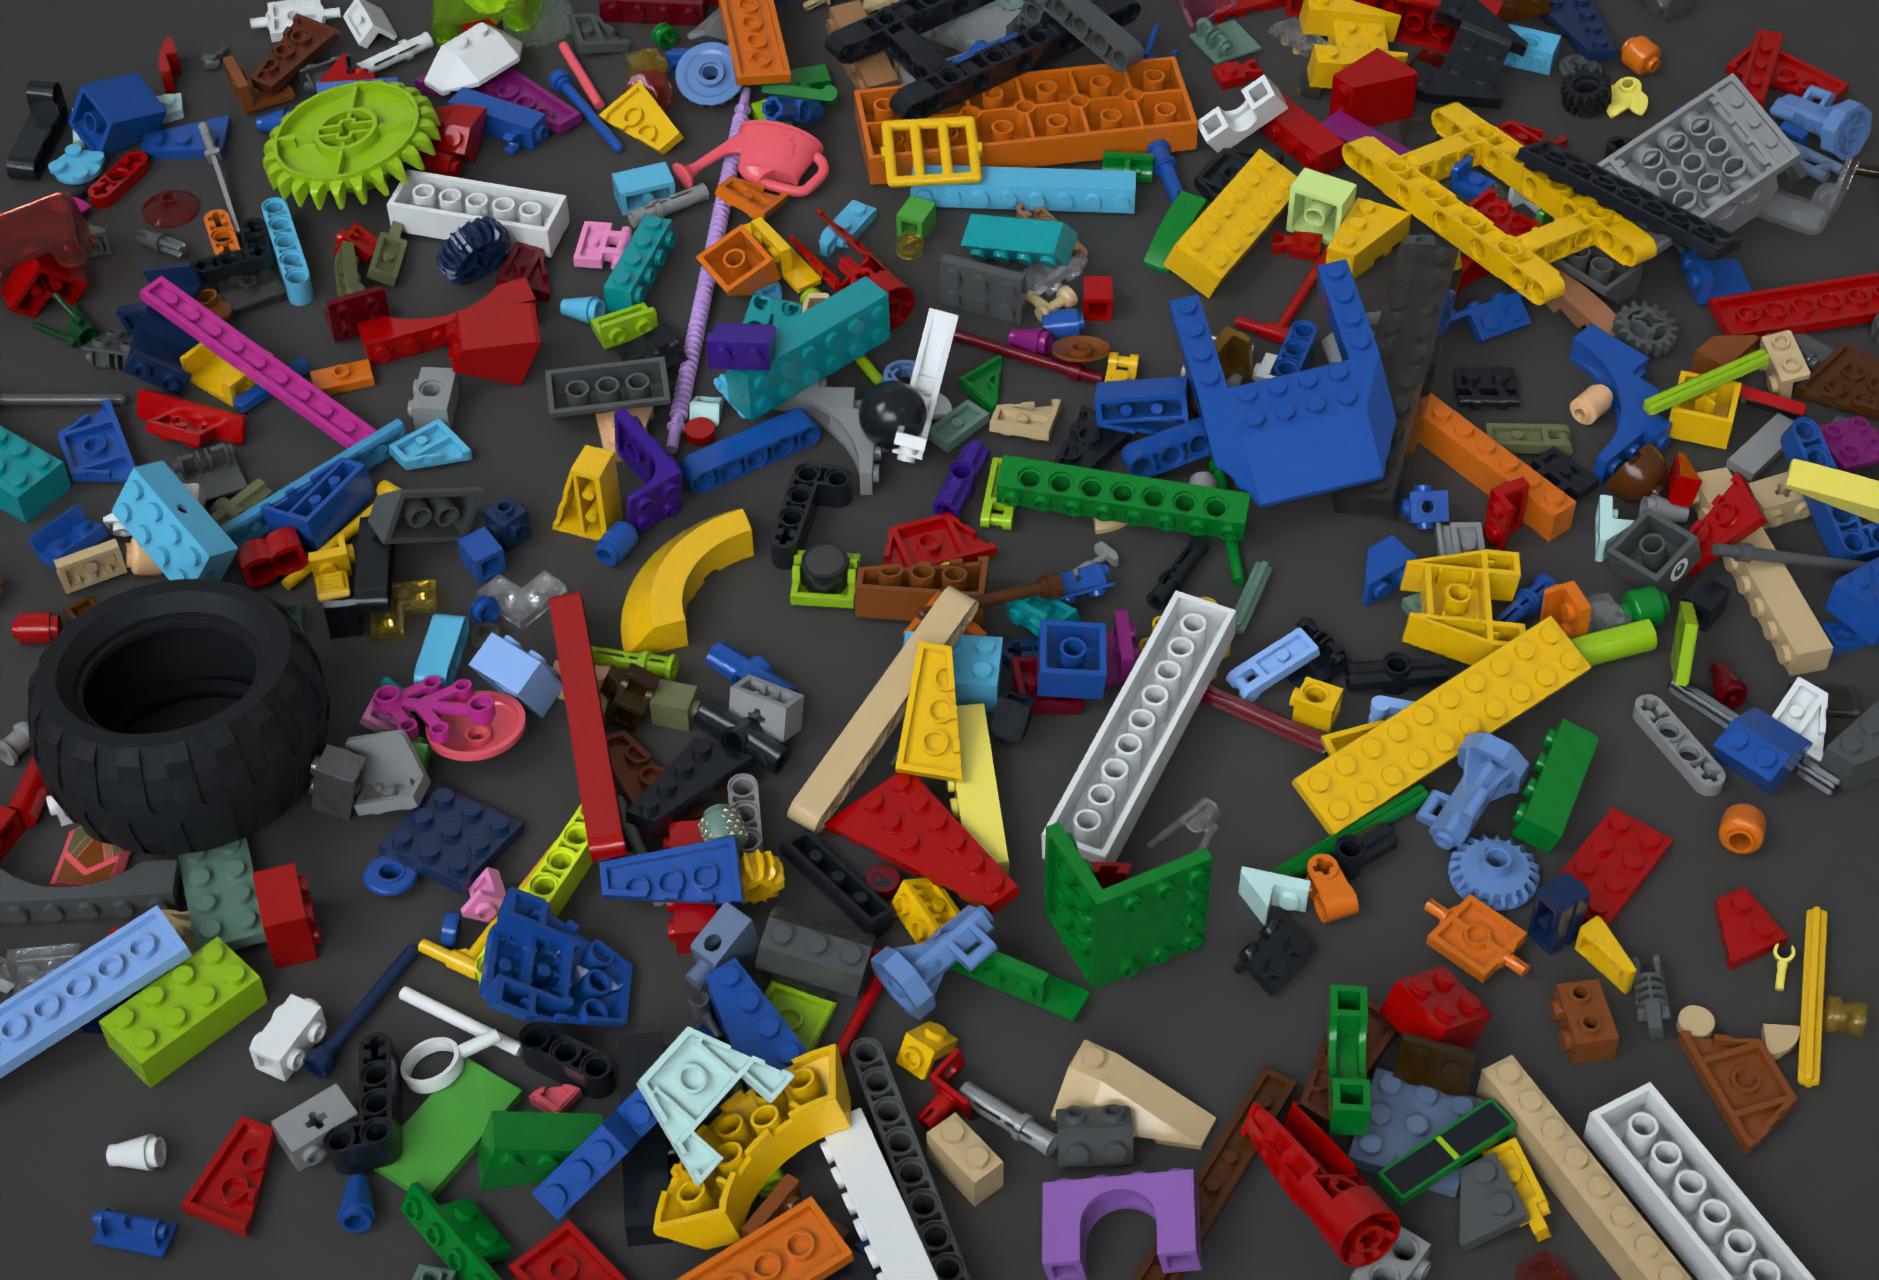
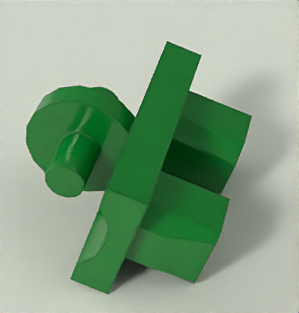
M1104 150L1103 170L1136 171V182L1152 183L1154 153Z

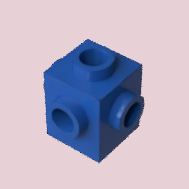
M1414 485V492H1405V499H1401V516L1406 517V524L1415 523V529L1434 528V522L1449 521L1448 490L1433 491L1432 485ZM1423 502L1426 505L1425 512L1421 508Z

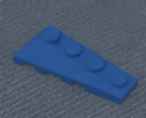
M735 836L599 862L602 895L608 900L723 905L727 901L732 906H745L739 845Z

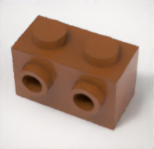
M1599 979L1556 984L1553 998L1548 1001V1010L1551 1020L1557 1021L1559 1044L1563 1051H1567L1571 1064L1614 1059L1620 1038Z

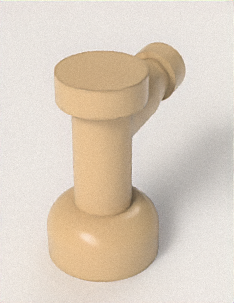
M1067 285L1057 290L1056 298L1051 302H1047L1042 297L1037 296L1032 290L1027 292L1025 300L1036 307L1034 312L1041 323L1042 315L1049 314V311H1056L1061 308L1071 309L1078 304L1077 295Z

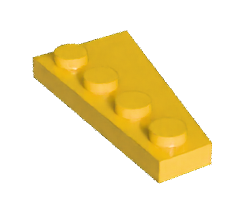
M918 641L895 772L963 783L952 646Z

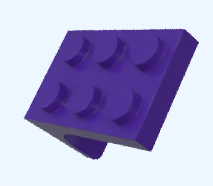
M624 407L614 412L615 451L645 484V486L627 497V522L636 528L638 534L648 531L654 524L665 518L675 516L682 509V471L675 458L668 456L662 450L657 438L650 436L644 430L640 419L637 416H632Z

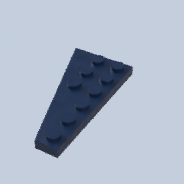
M1550 0L1551 13L1539 16L1549 25L1554 24L1559 35L1562 37L1567 36L1571 39V46L1587 61L1615 60L1616 49L1594 0Z

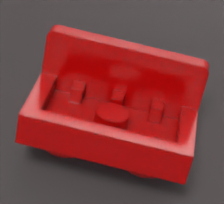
M1524 477L1504 482L1500 486L1491 489L1483 533L1486 540L1492 543L1497 550H1506L1509 533L1522 527L1530 484Z

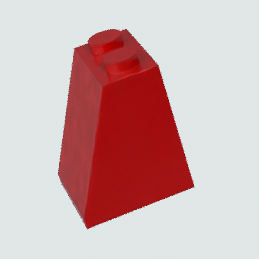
M1376 48L1333 75L1329 116L1340 110L1369 127L1409 119L1413 116L1419 72L1383 50Z
M534 303L458 310L453 321L448 322L445 331V338L449 339L448 358L452 361L453 372L518 386L522 385L541 345Z

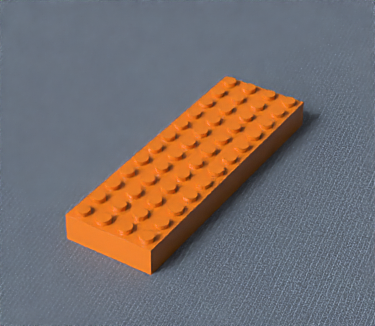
M1175 56L1142 59V61L1123 72L1114 70L1107 63L1030 71L926 117H974L978 142L982 143L981 166L1031 168L1095 160L1101 161L1103 160L1104 150L1146 153L1149 144L1156 140L1167 141L1170 144L1171 152L1195 150L1197 147L1198 121ZM906 85L854 90L855 120L870 185L887 184L885 161L881 160V147H883L881 124L886 120H901L889 108V102L892 96L898 92L897 89ZM965 127L948 128L953 165L970 166ZM937 129L921 130L924 164L941 165ZM910 130L893 131L897 175H911L913 157Z

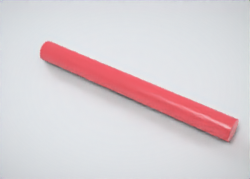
M561 42L559 50L596 110L603 109L605 106L604 101L567 42Z

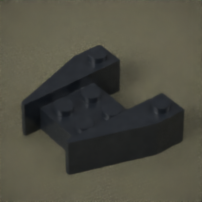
M1441 0L1434 21L1454 28L1458 32L1441 69L1417 59L1414 60L1411 68L1419 72L1415 99L1431 104L1448 105L1453 102H1459L1463 106L1500 109L1504 95L1492 91L1509 51L1523 57L1528 42L1478 0Z

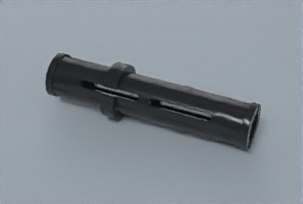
M1193 537L1171 568L1163 571L1159 576L1158 584L1146 597L1148 598L1147 603L1156 610L1163 609L1168 600L1173 596L1175 590L1180 591L1183 588V581L1209 551V548H1207L1209 544L1204 538Z

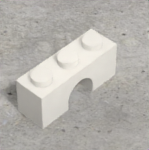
M1265 74L1241 90L1246 100L1239 108L1232 111H1224L1218 106L1198 120V128L1206 143L1217 153L1223 148H1232L1288 109L1278 87Z

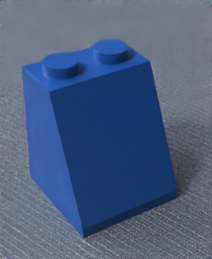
M136 72L82 84L68 123L89 150L101 151L104 153L105 159L142 140L144 134L159 131L167 110L151 91L148 84Z

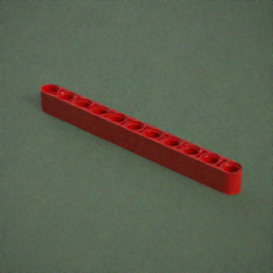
M581 591L550 597L549 605L591 859L593 863L628 856Z

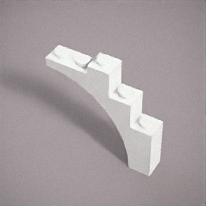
M929 308L910 385L924 399L927 408V420L919 436L904 433L905 426H898L894 444L900 446L899 449L892 450L893 453L898 454V460L915 463V459L922 460L959 315Z

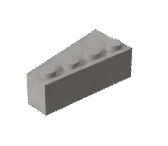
M982 6L921 35L924 38L965 53L979 40H985L987 43L1014 33V27L1021 9L1007 11L1005 7L995 6L994 8H986Z

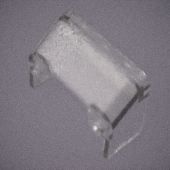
M1848 156L1837 183L1828 182L1821 184L1815 190L1811 200L1777 189L1756 217L1809 236L1822 233L1840 207L1859 161Z

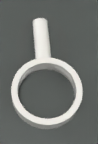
M496 1028L460 1045L446 1037L430 1038L414 1046L405 1055L401 1063L400 1072L410 1090L420 1094L434 1093L446 1088L458 1078L464 1067V1058L502 1040ZM438 1051L454 1053L450 1065L439 1075L425 1080L411 1078L415 1065L427 1055Z

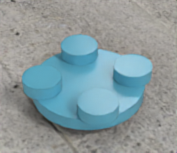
M70 144L65 148V154L57 160L50 162L48 168L50 173L54 174L57 180L64 184H84L100 175L103 170L105 156L101 151L82 150L79 144Z

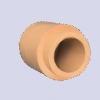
M1605 385L1589 386L1571 402L1570 411L1576 421L1584 425L1594 423L1610 409L1613 394Z

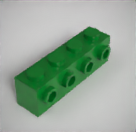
M1564 718L1555 729L1550 727L1541 742V745L1545 747L1544 752H1539L1531 767V770L1535 771L1534 777H1529L1521 792L1522 795L1526 796L1524 802H1519L1511 818L1516 822L1511 833L1512 836L1547 854L1562 837L1598 743V736Z

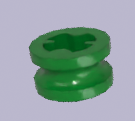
M665 22L659 23L651 34L653 43L664 50L671 48L678 38L676 29Z

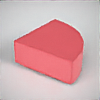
M570 1084L545 1088L544 1086L531 1093L529 1100L532 1105L543 1112L566 1113L582 1097L580 1088Z

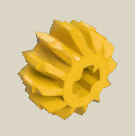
M759 849L750 854L744 852L743 856L740 857L745 903L749 901L752 905L759 901L767 903L769 897L779 896V890L785 887L784 868L779 857L773 856L771 851L761 853Z

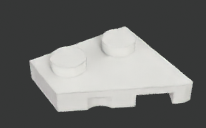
M1798 676L1771 717L1811 741L1813 745L1804 756L1820 766L1824 754L1828 693Z

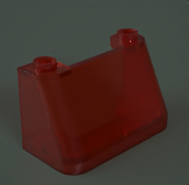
M63 192L54 193L0 214V271L49 252L53 253L60 265L68 268L90 262L95 238L71 195ZM0 272V293L2 292V289H3V281H2V278H1V275H2L1 272Z

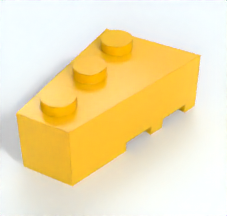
M1358 197L1327 247L1325 264L1347 259L1353 279L1355 280L1372 267L1377 258L1381 255H1388L1392 247L1398 242L1404 243L1405 235H1409L1412 214Z

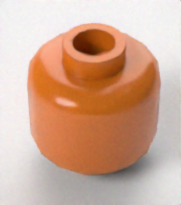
M1644 35L1629 38L1621 48L1622 64L1638 76L1654 73L1661 64V48Z
M1743 803L1735 804L1727 808L1723 813L1718 837L1721 844L1728 851L1735 854H1750L1758 850L1764 842L1767 821L1764 814L1757 807Z

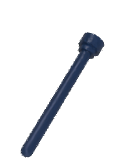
M408 945L327 1043L324 1046L320 1045L318 1048H312L305 1056L303 1066L310 1074L319 1079H325L333 1070L336 1053L418 956L419 951L416 945Z

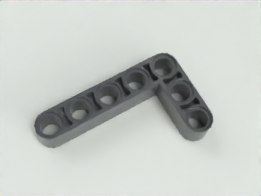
M1025 0L1014 27V32L1020 33L1039 23H1046L1055 19L1118 72L1127 70L1144 58V49L1140 42L1090 0Z

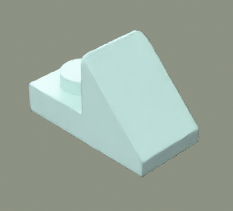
M1600 495L1595 514V561L1598 562L1607 559L1606 550L1635 521L1618 519V509H1613V496Z
M1242 866L1238 893L1261 923L1266 925L1271 905L1285 910L1306 912L1311 881Z

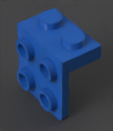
M1685 247L1684 253L1680 254V268L1696 305H1708L1709 298L1752 292L1737 259L1707 261L1699 257L1697 251L1689 247Z

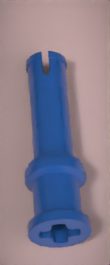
M1156 140L1149 144L1146 153H1154L1153 171L1157 176L1161 177L1172 205L1179 193L1184 191L1176 172L1177 161L1170 154V144L1165 140Z
M1538 574L1534 578V583L1528 588L1519 590L1515 601L1500 612L1493 621L1519 623L1527 615L1537 614L1542 607L1544 590L1557 584L1556 581L1547 574Z

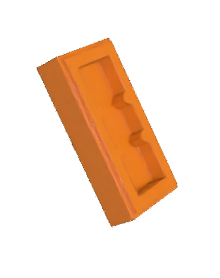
M368 359L310 371L312 384L328 396L375 386Z

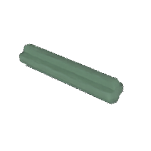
M1265 560L1262 562L1257 561L1254 564L1234 608L1236 610L1235 635L1237 633L1243 634L1246 631L1272 573V567Z

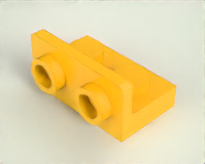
M928 878L903 880L891 902V907L897 912V916L916 944L925 942L960 912L945 888L941 889L933 885Z

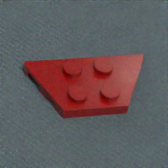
M946 512L889 527L883 565L901 564L903 568H910L918 564V562L930 561L931 566L949 562V559L962 558L963 563L976 562L978 557L989 556V558L997 556V547L993 542L986 544L977 537V531L968 525L962 524L957 517Z

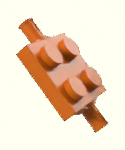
M1471 894L1459 905L1450 909L1438 903L1434 898H1431L1426 903L1424 910L1440 920L1438 926L1427 936L1426 944L1481 983H1484L1496 970L1504 966L1516 972L1520 977H1524L1528 973L1531 965L1514 955L1515 951L1526 941V931Z

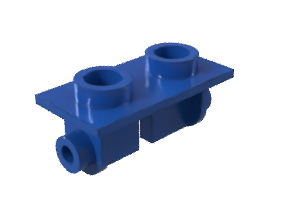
M1097 562L1077 568L1080 577L1078 581L1075 580L1073 570L1059 573L1063 582V595L1056 599L1065 604L1077 602L1076 596L1087 593L1088 598L1106 594V587L1115 585V582H1106L1105 576H1109L1107 564Z
M103 1208L102 1211L96 1210L92 1218V1224L98 1226L92 1239V1244L164 1258L178 1224L159 1218L153 1219L114 1211L110 1208Z

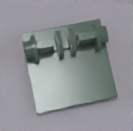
M1200 18L1196 23L1197 32L1189 35V38L1215 65L1262 50V47L1235 20L1213 26L1210 19Z

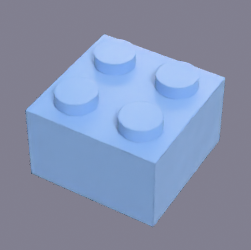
M491 633L469 665L495 690L512 696L524 708L543 718L563 690L562 683L556 678L559 673L546 664L547 660L535 651L530 650L526 652L521 649L522 645L510 636L505 635L502 639Z

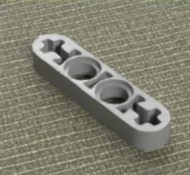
M1651 694L1639 696L1635 701L1632 717L1639 727L1695 791L1710 797L1721 793L1726 773L1718 762L1663 700ZM1663 729H1670L1677 734V736L1673 738H1668L1663 736L1660 733V731ZM1680 753H1693L1697 759L1688 761L1682 758Z

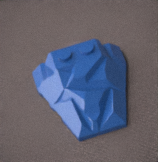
M511 886L499 908L497 922L487 935L479 996L486 999L485 1002L490 1008L523 1021L624 1027L628 1019L633 964L600 940L596 939L591 943L577 933L576 930L579 925L571 919L566 924L549 912L552 905L544 899Z

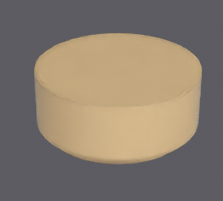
M1697 1005L1683 1008L1676 1022L1678 1033L1684 1030L1691 1031L1692 1037L1709 1039L1715 1027V1019L1712 1013L1706 1008Z

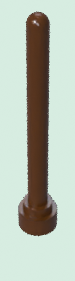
M1054 572L1042 575L1041 579H1038L1033 584L973 596L972 598L979 602L978 609L1034 596L1051 600L1062 597L1063 582L1060 575ZM933 605L918 609L917 617L923 620Z

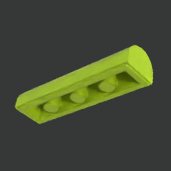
M1650 619L1570 639L1590 666L1652 651L1657 647V635Z

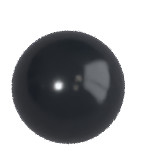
M901 381L881 382L873 386L864 395L859 406V424L864 435L873 444L884 449L896 450L900 446L894 444L899 425L905 426L904 433L915 436L921 434L927 420L926 404L921 394L907 383Z

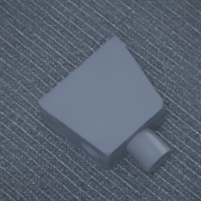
M727 901L721 906L691 944L690 949L696 964L687 972L685 978L693 987L701 990L706 985L705 975L734 957L744 969L756 960L760 940L752 919Z

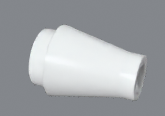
M154 1134L144 1135L118 1144H110L106 1152L107 1162L111 1167L121 1166L146 1171H154L157 1167H162L167 1156L164 1139L156 1137Z

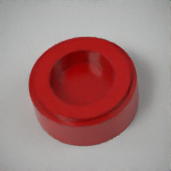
M697 417L686 423L685 437L690 444L703 446L715 439V425L710 419Z

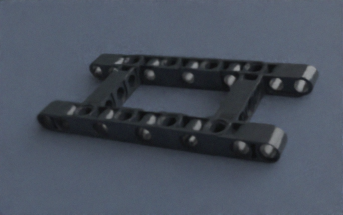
M901 0L832 32L825 41V49L841 64L849 63L850 65L882 50L889 54L917 80L897 89L898 92L892 96L889 102V108L901 120L929 117L1074 51L1085 44L1053 19L1017 33L1016 37L1005 42H998L974 53L972 57L959 63H949L939 54L937 48L933 49L923 40L921 34L996 0ZM1135 0L1091 1L1121 27L1132 23L1138 17L1141 6Z

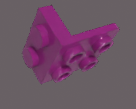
M1856 416L1819 426L1838 470L1853 474V471L1856 469L1879 464V433L1866 418Z
M1114 610L1113 632L1106 633L1105 686L1124 685L1140 656L1139 648L1133 647L1132 642H1136L1135 623H1129L1127 610Z

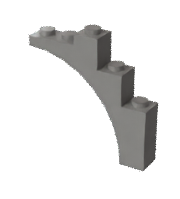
M823 378L815 385L808 387L791 399L773 408L783 412L796 408L806 410L820 427L830 432L846 448L854 460L860 478V495H873L874 483H879L880 464H875V461H881L882 452H888L889 449L878 447L864 435L858 418L861 400H856L855 387H827V378Z

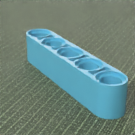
M279 197L269 198L262 203L261 208L288 300L296 306L307 305L313 301L314 291L287 202Z

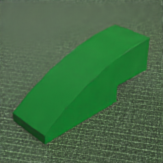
M1185 191L1179 193L1155 234L1143 261V266L1168 275L1171 273V270L1164 266L1163 263L1176 242L1207 209L1206 198Z

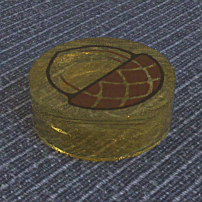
M912 233L901 235L896 240L897 255L906 260L919 258L924 253L923 238Z

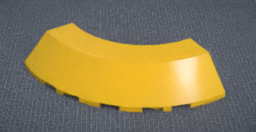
M743 508L718 514L687 528L666 542L642 566L628 590L622 609L620 628L623 651L640 653L644 650H651L653 654L688 646L686 609L689 600L693 599L697 591L705 583L704 578L715 569L720 571L737 561L754 556L752 529Z
M836 1043L790 1059L793 1065L785 1068V1070L791 1072L795 1077L771 1104L753 1088L746 1093L739 1090L720 1106L722 1113L709 1126L701 1125L695 1133L719 1153L723 1159L699 1187L693 1182L681 1160L679 1164L674 1163L670 1170L673 1177L667 1191H661L656 1208L653 1231L657 1236L704 1250L736 1243L742 1239L741 1228L745 1225L752 1203L774 1172L793 1155L813 1142L835 1132L851 1128V1098Z

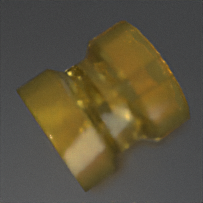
M1829 995L1824 1007L1823 1031L1835 1033L1841 1030L1846 1031L1849 1036L1861 1038L1866 1024L1867 1002L1854 1000L1849 1003L1844 1002L1840 997Z

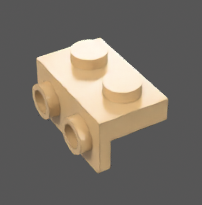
M1790 330L1762 336L1760 349H1764L1770 355L1769 364L1759 370L1764 371L1767 376L1768 390L1772 394L1791 399L1793 383L1809 379L1811 372Z

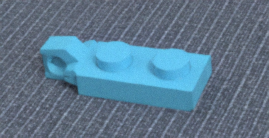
M852 200L833 222L857 239L876 219L877 208ZM828 226L823 230L819 240V255L830 258L839 247L849 248Z

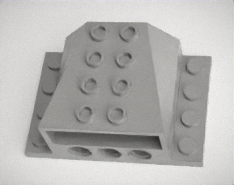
M1732 73L1596 165L1732 233L1758 215L1778 189L1777 175L1801 160V153L1735 74ZM1630 221L1654 239L1657 246L1656 255L1671 245H1674L1679 253H1684L1685 247L1675 245L1671 241L1672 238L1664 234L1650 232L1647 230V226L1639 221Z

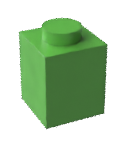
M910 195L896 215L897 237H902V239L912 242L918 238L921 239L923 244L937 225L936 202Z

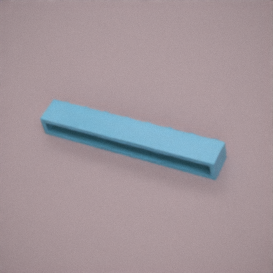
M925 164L926 174H942V165ZM912 165V173H911V175H914V166H913V165ZM953 165L954 173L970 172V166ZM981 166L982 180L979 183L910 187V195L936 202V207L1016 210L1017 203H1022L1024 210H1033V207H1044L1047 211L1134 214L1136 171Z

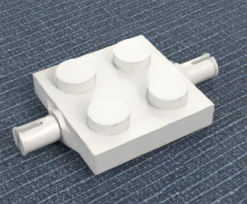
M321 0L277 1L267 3L268 11L265 15L266 17L250 18L251 29L267 27L270 31L271 41L279 42L283 38L285 28L287 26L291 27L293 24V17L296 13L325 24L326 19L341 18L340 7L324 9L321 5Z

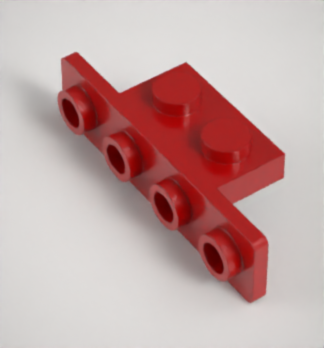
M144 388L137 392V417L147 420L146 432L158 435V438L161 440H177L184 442L185 446L191 448L202 447L203 444L213 439L238 445L245 443V415Z

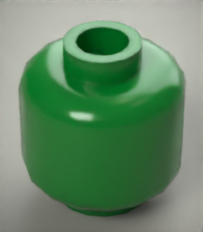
M1650 585L1626 591L1623 595L1622 603L1618 605V613L1623 623L1627 622L1629 624L1650 619L1653 626L1656 627L1662 625L1666 616L1669 615L1670 605L1665 592L1659 591L1658 588Z

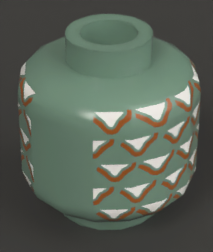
M723 803L707 808L703 813L704 816L701 817L698 823L703 842L735 836L738 840L740 852V848L748 839V833L740 811Z

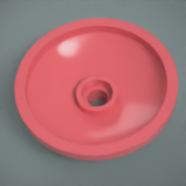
M474 691V695L471 698L478 695H488L493 698L496 709L493 721L486 725H478L467 716L435 713L442 722H446L449 725L451 737L444 743H434L431 741L429 728L426 725L425 730L428 743L436 753L455 761L477 762L494 758L509 750L524 734L527 720L523 706L518 700L505 693ZM454 697V698H451V699L447 700L446 702H456V703H465V704H467L470 699H468V700H457V699Z

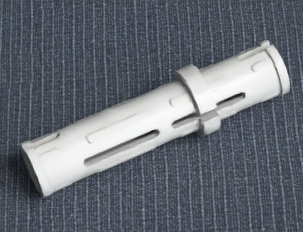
M423 32L421 35L409 40L403 39L398 42V45L362 62H358L355 66L356 69H368V73H377L405 59L407 61L413 59L414 55L434 47L429 33Z

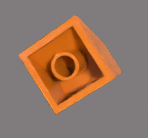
M742 224L696 256V260L728 296L753 295L754 291L781 279L774 259Z

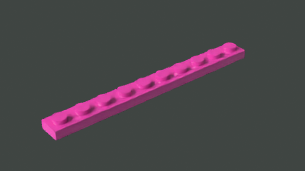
M163 276L158 277L139 291L142 301L346 449L377 431Z

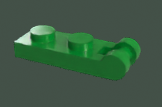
M797 82L796 86L786 85V83L762 84L761 93L764 97L785 96L819 100L824 105H835L839 101V93L832 85H827L823 89L812 88L813 84L806 82Z

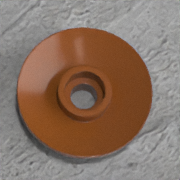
M1077 335L1056 340L1051 346V351L1060 359L1088 366L1090 362L1108 356L1111 346L1107 341L1098 337Z

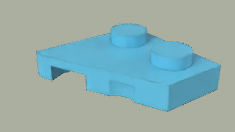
M440 418L388 445L389 454L405 470L468 461L473 458L471 449Z

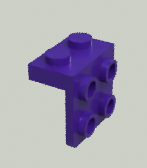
M716 324L714 333H707L706 338L709 369L770 371L776 327L771 324Z

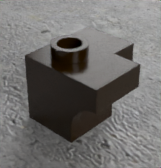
M630 663L627 671L611 665L599 691L609 701V710L605 718L635 732L661 676L633 663Z

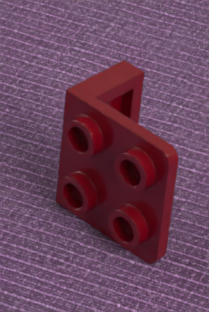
M376 286L331 299L327 302V309L323 310L325 320L335 343L359 336L356 323L389 316L386 292L383 286Z

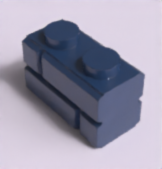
M1565 872L1556 877L1553 883L1548 882L1537 890L1528 935L1547 954L1552 955L1562 949L1564 944L1568 945L1577 939L1590 898L1587 886L1582 881L1577 880L1571 873Z

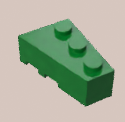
M491 1111L477 1151L480 1191L544 1181L603 1123L602 1114Z

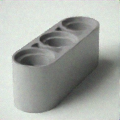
M736 774L728 781L727 790L729 807H734L740 811L748 833L746 843L740 848V857L743 856L744 852L750 854L756 849L763 853L757 780L750 774Z

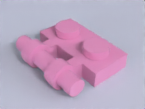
M584 221L573 257L574 267L602 269L604 262L608 261L611 262V269L613 270L632 238V229L624 226L621 231H613L612 223ZM609 245H616V248L609 247Z

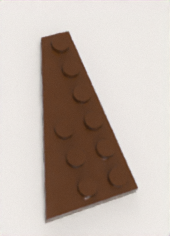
M1843 342L1811 372L1809 379L1802 380L1795 386L1793 395L1879 420V360Z

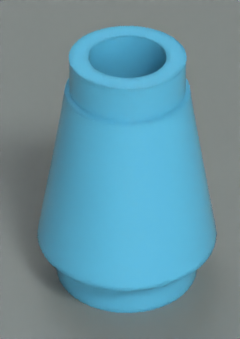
M596 296L565 298L560 304V312L563 316L591 325V319L605 315L606 307L604 301Z

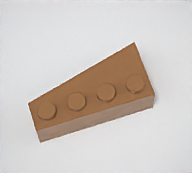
M860 0L829 7V19H826L827 37L832 32L867 17ZM884 50L851 65L849 63L841 64L856 90L898 86V77Z

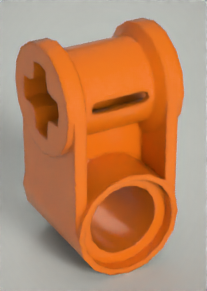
M1323 853L1312 856L1308 861V875L1305 880L1311 881L1309 897L1315 906L1321 922L1329 923L1357 914L1359 904L1356 893L1347 882L1335 858Z

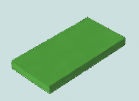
M464 1058V1067L458 1078L446 1088L432 1093L402 1126L403 1151L400 1158L391 1165L372 1170L406 1191L409 1190L412 1183L420 1182L432 1198L435 1199L478 1150L491 1111H512L524 1098L523 1091L469 1058Z

